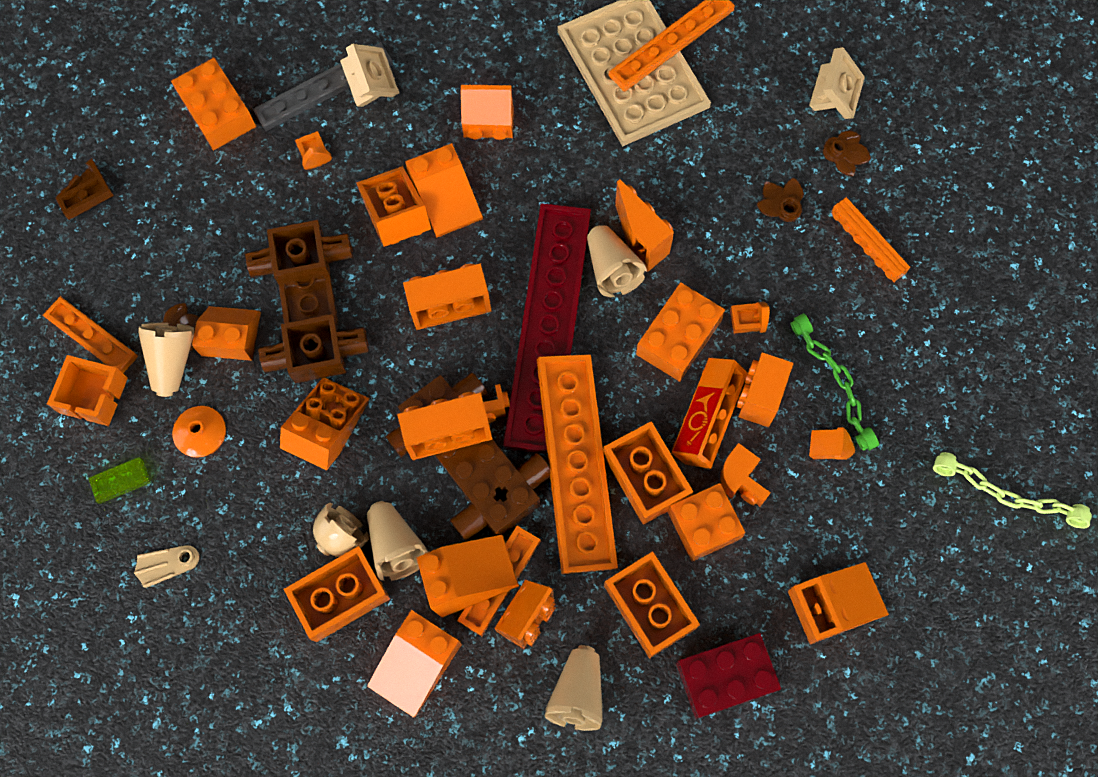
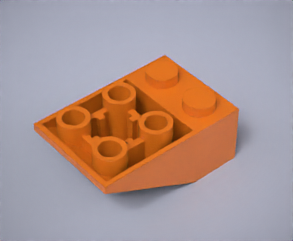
M619 179L617 181L615 206L627 246L643 261L647 272H649L670 254L674 231L667 220L661 219L655 214L651 204L646 201L643 202L637 196V192L631 185H626Z
M322 378L281 426L280 449L328 470L343 450L367 406L369 398L327 378Z
M866 562L811 579L788 590L810 644L889 615Z
M525 580L495 626L496 632L522 649H525L527 644L533 646L541 633L539 631L540 628H538L543 620L548 622L556 609L554 607L553 589Z

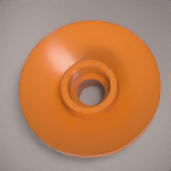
M207 406L189 408L177 418L172 432L173 441L176 447L187 456L195 458L208 456L214 453L225 439V421L213 408ZM196 425H200V430L193 433V428Z

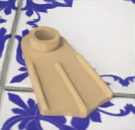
M186 545L137 555L134 574L140 580L143 587L147 588L193 569L199 562V553L194 547ZM189 553L190 559L187 562H182L183 554Z

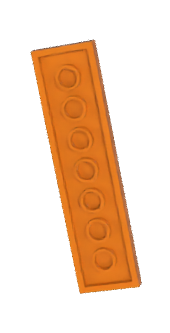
M591 355L539 357L537 359L548 462L551 469L550 479L561 574L617 569L618 564Z

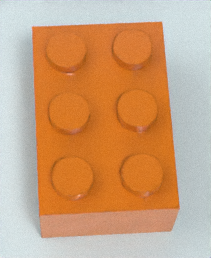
M215 58L171 81L213 151L256 127L248 109Z
M481 263L476 265L465 264L460 269L452 271L441 270L431 276H416L407 282H403L409 310L416 330L492 312Z
M680 282L637 344L636 355L681 382L721 323L725 309Z
M466 392L459 395L457 399L449 401L447 399H439L433 401L430 406L422 408L419 406L408 407L404 409L403 413L397 414L404 444L412 460L492 440L481 392L476 394L474 392Z
M652 421L603 447V455L643 525L668 512L670 505L692 496L693 490Z
M360 546L284 589L309 639L315 642L322 640L390 600L366 553Z
M654 552L636 561L604 583L605 589L649 659L700 626Z

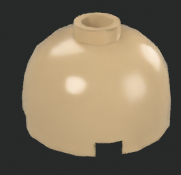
M328 503L319 512L313 525V534L318 543L317 548L326 556L331 554L335 557H340L357 546L362 548L369 540L368 532L363 535L359 529L362 527V523L345 508L338 506L334 509L331 508L333 503Z

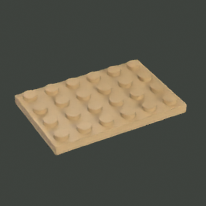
M619 0L558 26V33L622 146L709 109L711 105L710 100L680 51L626 92L609 77V71L666 29L650 0Z

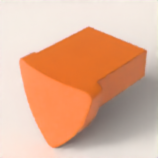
M318 131L295 140L303 158L302 165L305 170L316 168L332 160V156L325 149Z
M766 302L731 306L730 313L734 334L760 331V333L766 332L769 322V306Z
M838 427L835 430H812L809 453L811 458L844 460L850 458L855 453L853 441L844 427Z

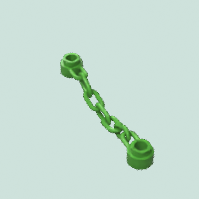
M804 313L795 317L794 321L790 324L796 336L802 335L807 343L806 349L809 353L820 360L828 362L833 368V375L839 386L846 390L849 399L846 404L847 421L853 424L859 435L855 436L859 447L863 451L866 449L870 451L878 447L879 442L870 427L863 429L860 425L862 419L861 403L859 400L854 399L851 390L854 381L847 368L843 365H837L831 358L829 348L816 340H811L809 334L813 332V328ZM814 344L826 351L823 353V356L812 350ZM841 369L847 376L849 383L847 381L844 384L842 383L837 374L841 373ZM850 404L851 406L857 404L858 418L852 417L851 419Z

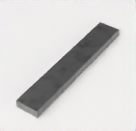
M380 42L373 46L383 48L389 66H392L393 61L382 43ZM340 63L253 108L265 131L350 88L342 64Z

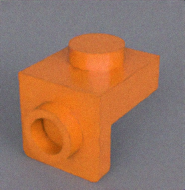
M500 384L495 385L497 400L483 402L488 423L496 421V418L505 417V408L510 407L507 391L502 392Z

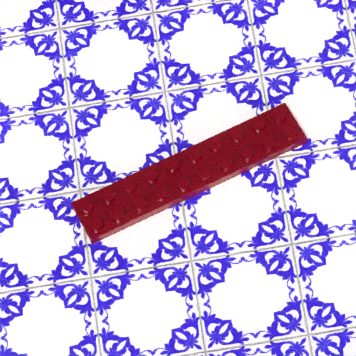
M543 203L540 205L504 449L548 454L537 359L547 356H570L572 353L591 209Z

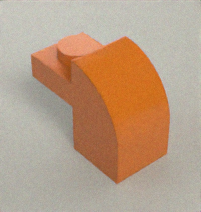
M739 443L727 457L720 475L722 488L731 499L739 491L742 493L741 497L747 503L753 506L756 504L761 507L770 495V492L749 477L761 459Z

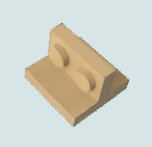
M351 44L346 48L348 56L340 62L356 106L363 107L380 96L394 97L399 94L383 48Z
M843 47L834 49L830 63L821 64L810 107L814 111L836 108L844 119L854 118L865 76Z

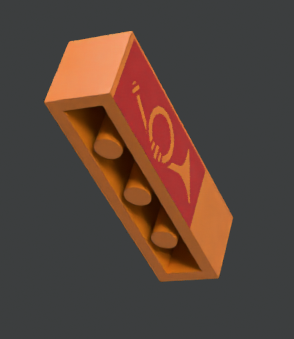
M708 358L671 452L685 465L712 468L748 374L735 360Z

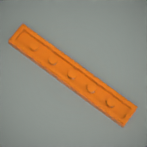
M704 0L609 71V77L626 92L733 12L735 5L730 0Z

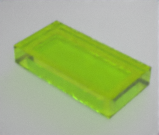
M140 457L88 478L95 501L98 504L151 483L143 459Z

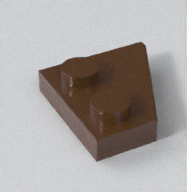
M93 159L86 162L88 166L86 171L80 177L75 175L70 180L69 185L62 189L55 197L68 220L114 196Z

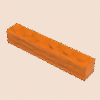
M847 197L833 207L831 212L833 218L839 221L843 229L852 235L854 241L861 245L864 252L885 272L887 278L895 282L908 272L910 266Z

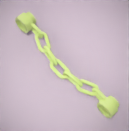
M943 452L935 459L933 470L943 476H953L956 472L963 474L977 489H983L996 497L1002 504L1016 509L1020 507L1034 509L1042 514L1060 512L1067 515L1066 522L1073 527L1088 528L1090 526L1092 514L1085 505L1074 504L1071 507L1060 503L1056 499H1039L1034 501L1021 498V496L1000 489L991 484L974 467L958 463L956 456L951 453ZM974 472L982 481L978 484L969 475ZM1006 494L1008 496L1016 498V500L1014 503H1011L1009 501L1003 500L1002 498H1004ZM1042 503H1053V509H1041L1043 507Z

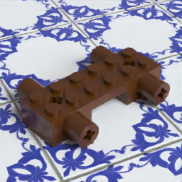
M318 220L267 229L269 248L245 253L246 266L251 278L273 274L279 285L284 324H281L283 343L259 347V359L264 373L287 369L294 383L347 373L344 357L369 352V344L364 326L343 331L339 329L329 263L353 258L349 234L344 233L324 237V232Z
M472 372L452 387L440 375L397 407L400 413H403L404 409L408 407L419 406L422 408L430 406L433 401L457 399L459 395L466 392H474L475 394L481 392L483 397L487 394V391ZM399 425L385 437L397 454L403 457L408 451L405 447ZM493 439L433 455L463 491L465 498L470 503V505L450 519L452 525L465 541L469 540L486 526L490 528L495 536L503 535L541 506L540 498L533 490L550 477L551 469L538 453L517 469ZM506 494L507 500L504 502L501 499L497 501V495Z

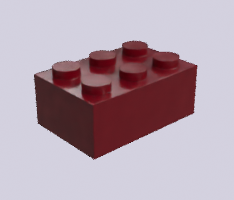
M760 633L679 660L676 663L695 719L781 690Z

